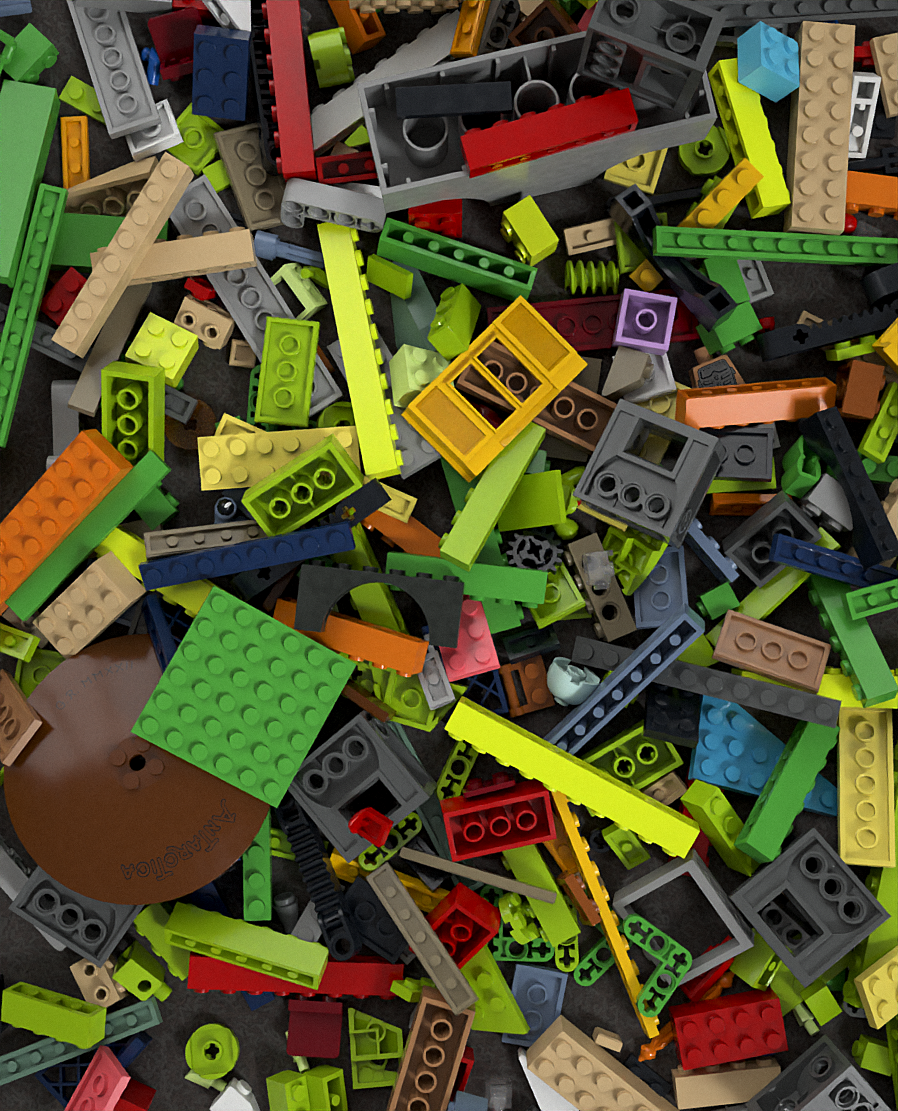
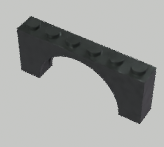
M309 560V565L301 564L294 629L325 632L326 622L331 610L346 593L368 583H388L407 592L421 607L428 623L429 645L450 648L458 647L465 583L459 582L460 577L443 575V580L432 579L433 574L416 572V577L405 576L406 571L390 569L389 574L378 573L379 568L363 566L362 571L352 570L351 564L336 563V568L325 567V561Z

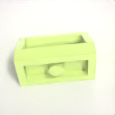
M298 262L284 264L270 279L274 285L283 279L286 281L305 307V310L295 319L307 320L328 303L310 278L304 279L301 277L300 272L303 268Z

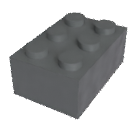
M783 490L722 540L724 553L759 588L786 567L785 565L768 561L774 534L786 535L811 544L816 543L822 538L818 526Z

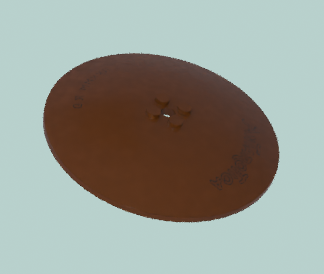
M149 634L126 635L96 643L69 657L53 669L37 685L27 699L43 723L10 766L4 764L6 805L18 838L29 855L47 874L65 887L95 900L120 905L161 903L185 896L208 885L225 873L249 848L259 833L270 808V804L131 732L133 725L163 675ZM136 756H143L146 761L144 768L134 771L131 768L132 759Z

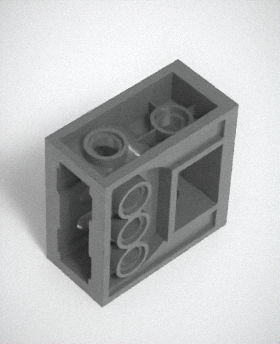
M598 0L587 28L576 73L613 88L619 87L620 90L629 88L631 95L683 115L706 70L727 15L691 0ZM678 34L683 35L687 39V42L677 39L673 36ZM661 70L672 73V75H665Z
M620 398L573 496L587 509L680 549L726 455V451L718 437ZM650 433L684 447L673 471L639 457Z
M363 710L303 760L288 787V791L347 863H350L372 845L371 842L359 834L351 833L348 828V822L352 816L360 811L354 802L357 797L380 779L399 802L384 815L394 822L391 827L392 829L429 799L438 784L387 722H381L369 712Z
M814 827L805 830L781 851L778 858L767 862L728 895L804 988L891 917ZM810 857H813L817 862V867L813 872H809L805 866L806 860ZM832 879L835 883V890L828 894L824 889V885L827 880ZM781 892L816 931L792 952L789 951L758 914L759 910ZM851 901L854 905V910L852 914L846 916L843 908L847 902Z
M38 865L8 909L101 968L144 905H120L83 896L53 879ZM46 894L52 895L55 900H50ZM69 909H74L78 915L71 914ZM91 924H97L100 929L93 928Z
M826 1034L745 1104L749 1111H892ZM828 1065V1069L824 1073L819 1074L820 1069Z

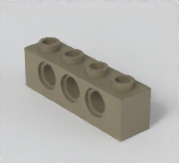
M597 532L564 545L566 550L563 552L564 559L567 565H572L576 575L573 576L576 587L578 590L582 589L587 599L584 600L586 606L584 607L587 613L592 614L596 623L593 624V628L599 639L602 638L605 642H609L637 630ZM585 557L591 558L594 564L593 569L589 572L585 571L582 567V560ZM595 581L601 582L604 587L603 593L599 596L595 595L592 591V585ZM606 605L611 606L614 611L612 618L606 620L602 615V609Z

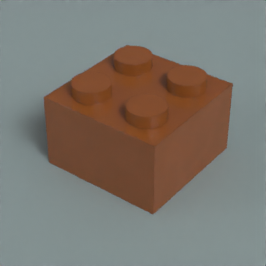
M851 360L838 367L835 381L837 385L835 406L843 421L860 424L873 419L878 414L880 408V401L878 400L879 390L883 389L886 375L883 374L885 366Z

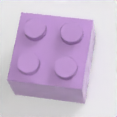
M625 288L620 297L612 347L618 348L623 346L644 353L664 356L669 349L677 298Z

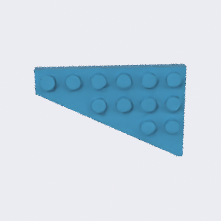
M700 694L699 742L696 749L692 748L688 780L695 781L697 779L722 789L758 798L786 745L737 703ZM817 773L814 779L816 784L803 801L805 803L803 810L835 817L837 816V788L821 774Z

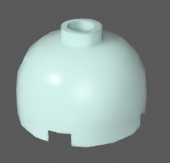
M555 657L547 673V686L555 696L554 700L563 706L583 703L599 686L600 678L586 667H584L583 671L578 667L568 665L571 660L567 658Z

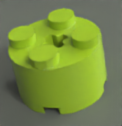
M344 27L307 35L320 88H327L355 80L350 51L347 48V44H344L347 43Z

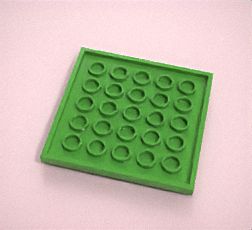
M213 585L133 725L131 732L277 808L356 664Z

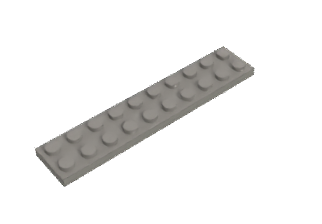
M205 174L188 185L169 216L181 235H192L193 237L203 236V233L207 231L226 233L229 232L230 228L238 227ZM256 257L257 267L206 274L261 362L266 317L295 319V317ZM318 354L316 355L309 418L344 397Z

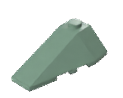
M393 261L392 263L413 273L410 298L404 300L390 292L396 347L399 350L403 344L438 352L427 339L431 329L430 324L436 315L435 310L437 306L419 270Z

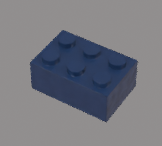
M197 25L194 32L192 115L245 121L248 108L251 31Z

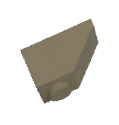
M619 346L601 396L613 402L643 387L645 380L650 379L654 369L650 355Z

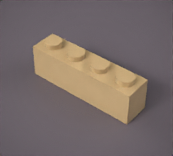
M764 1055L756 1056V1060L745 1061V1059L731 1061L730 1063L715 1064L683 1071L681 1065H678V1069H671L674 1099L679 1110L748 1102L781 1073V1068L775 1058Z

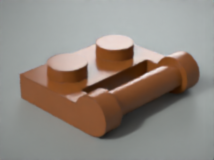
M541 655L513 665L511 663L500 665V668L497 669L499 675L501 674L510 709L508 711L510 717H516L555 705L553 695L547 686V674ZM517 669L528 703L521 706L511 675V671Z
M566 870L554 878L558 886L563 887L580 915L578 918L583 925L595 926L602 921L598 915L600 912L598 905L592 898L588 899L583 891L586 887L578 875L574 876L573 873H569Z

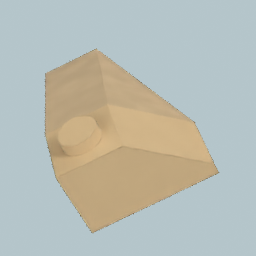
M152 156L137 162H130L68 188L69 194L64 213L127 216L158 165L157 157Z

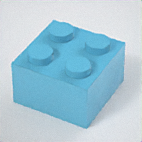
M761 21L737 38L739 83L774 102H778L800 87L798 42Z

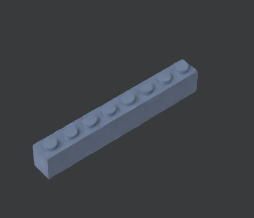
M684 603L601 682L583 703L577 705L543 739L574 755L705 632V621Z

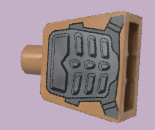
M705 346L694 351L699 365L688 371L692 388L745 384L726 354L714 359L712 354L709 355Z

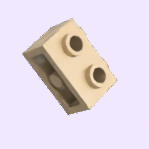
M189 294L185 296L173 324L198 335V338L203 340L205 346L220 350L227 344L236 322L229 311L209 300L201 301Z
M112 953L101 968L85 958L70 966L86 1002L108 1008L129 995L127 989L112 978L116 965V960Z

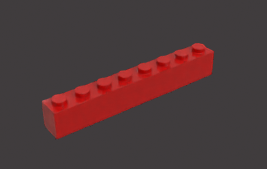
M266 0V3H262L263 19L268 20L269 28H264L266 45L271 46V54H267L268 71H273L274 79L269 80L271 97L275 96L276 105H272L271 109L273 122H278L279 130L274 131L275 147L280 148L281 157H276L278 174H283L285 183L290 178L308 181L317 180L300 0Z
M191 951L187 989H193L197 993L220 990L224 994L247 991L251 995L274 992L278 996H286L291 992L300 993V995L306 997L316 996V993L327 994V996L339 998L343 994H348L360 999L368 998L369 995H377L382 999L389 1000L398 996L391 992L390 988L393 980H403L404 963L400 958H398L395 964H392L382 956L355 955L348 960L340 961L329 954L328 963L318 990Z

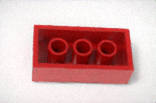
M537 779L516 783L515 786L464 798L461 795L439 800L452 862L557 839L549 791L543 786V782Z
M768 987L766 991L758 989L701 1000L696 1004L691 1002L668 1007L676 1055L683 1071L788 1050L780 1000L771 987Z

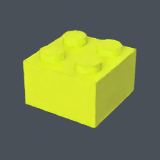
M530 195L503 212L501 222L503 228L500 229V232L507 243L512 241L517 250L514 251V254L520 263L534 266L555 252L559 239Z
M150 312L126 352L125 360L127 363L165 368V384L176 389L199 348L198 335Z

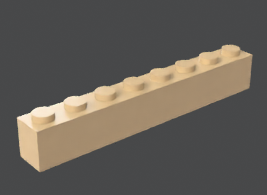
M167 152L164 153L51 340L79 357L84 358L193 179L194 174L188 165Z

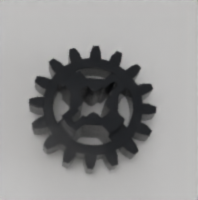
M544 526L541 531H537L536 527H533L532 531L529 532L526 528L522 529L523 534L521 536L514 533L516 542L509 541L508 547L511 550L506 552L507 558L511 559L508 562L509 566L522 568L530 566L538 570H546L554 575L557 573L555 566H562V560L558 557L564 556L563 549H558L562 546L561 540L554 541L556 537L554 531L548 535ZM524 543V544H525L524 549H523L522 551H519V554H518L519 548H520L521 545ZM531 546L533 551L539 554V561L534 554H531ZM551 553H553L550 562L546 565V558L550 557Z

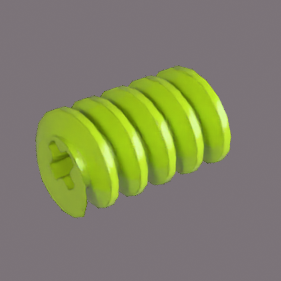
M567 260L565 265V290L567 286H570L572 294H575L577 287L580 286L582 294H585L587 288L591 287L592 293L596 294L598 287H601L603 294H606L608 288L611 287L613 294H617L619 266L617 265V268H615L613 261H609L606 268L603 261H598L596 268L592 261H588L584 268L582 261L578 260L574 268L572 261Z

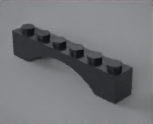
M634 184L616 196L609 210V215L708 333L729 319L738 304L721 284L701 274L684 257L653 256V228L662 225L656 215L653 204L640 188Z
M837 407L814 413L798 424L808 448L830 467L844 490L852 516L853 547L863 569L866 570L897 557L898 539Z

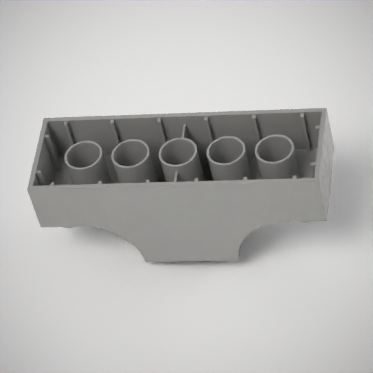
M587 31L358 83L357 88L385 212L389 213L441 200L462 198L481 199L487 201L490 206L524 199L529 195L533 197L589 184L602 172L631 158L652 151L704 140L717 119L707 71L705 70L683 115L631 95L638 118L635 131L473 178H469L460 148V136H463L466 131L473 128L488 129L494 123L501 120H508L509 122L519 120L520 116L528 112L543 113L549 107L562 103L564 106L574 104L577 99L583 96L591 95L592 98L603 95L606 90L613 88L576 73ZM678 34L673 36L677 39L687 42V39L683 35ZM661 70L665 75H672V73ZM511 81L512 113L397 120L395 90L397 87Z

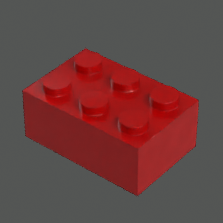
M459 882L425 918L459 969H461L499 932L501 913L497 907ZM409 945L408 950L411 951L412 953H414V951L412 950V948H411L410 945Z

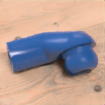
M145 47L142 49L141 59L148 62L147 79L149 84L158 86L160 59L155 48Z

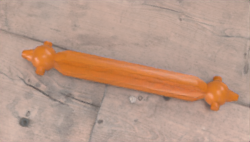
M732 971L724 972L699 1001L719 997L723 988H730L732 986L735 973ZM670 1021L659 1031V1035L652 1038L650 1044L647 1043L641 1046V1053L638 1057L639 1062L655 1059L656 1051L663 1049L674 1039Z

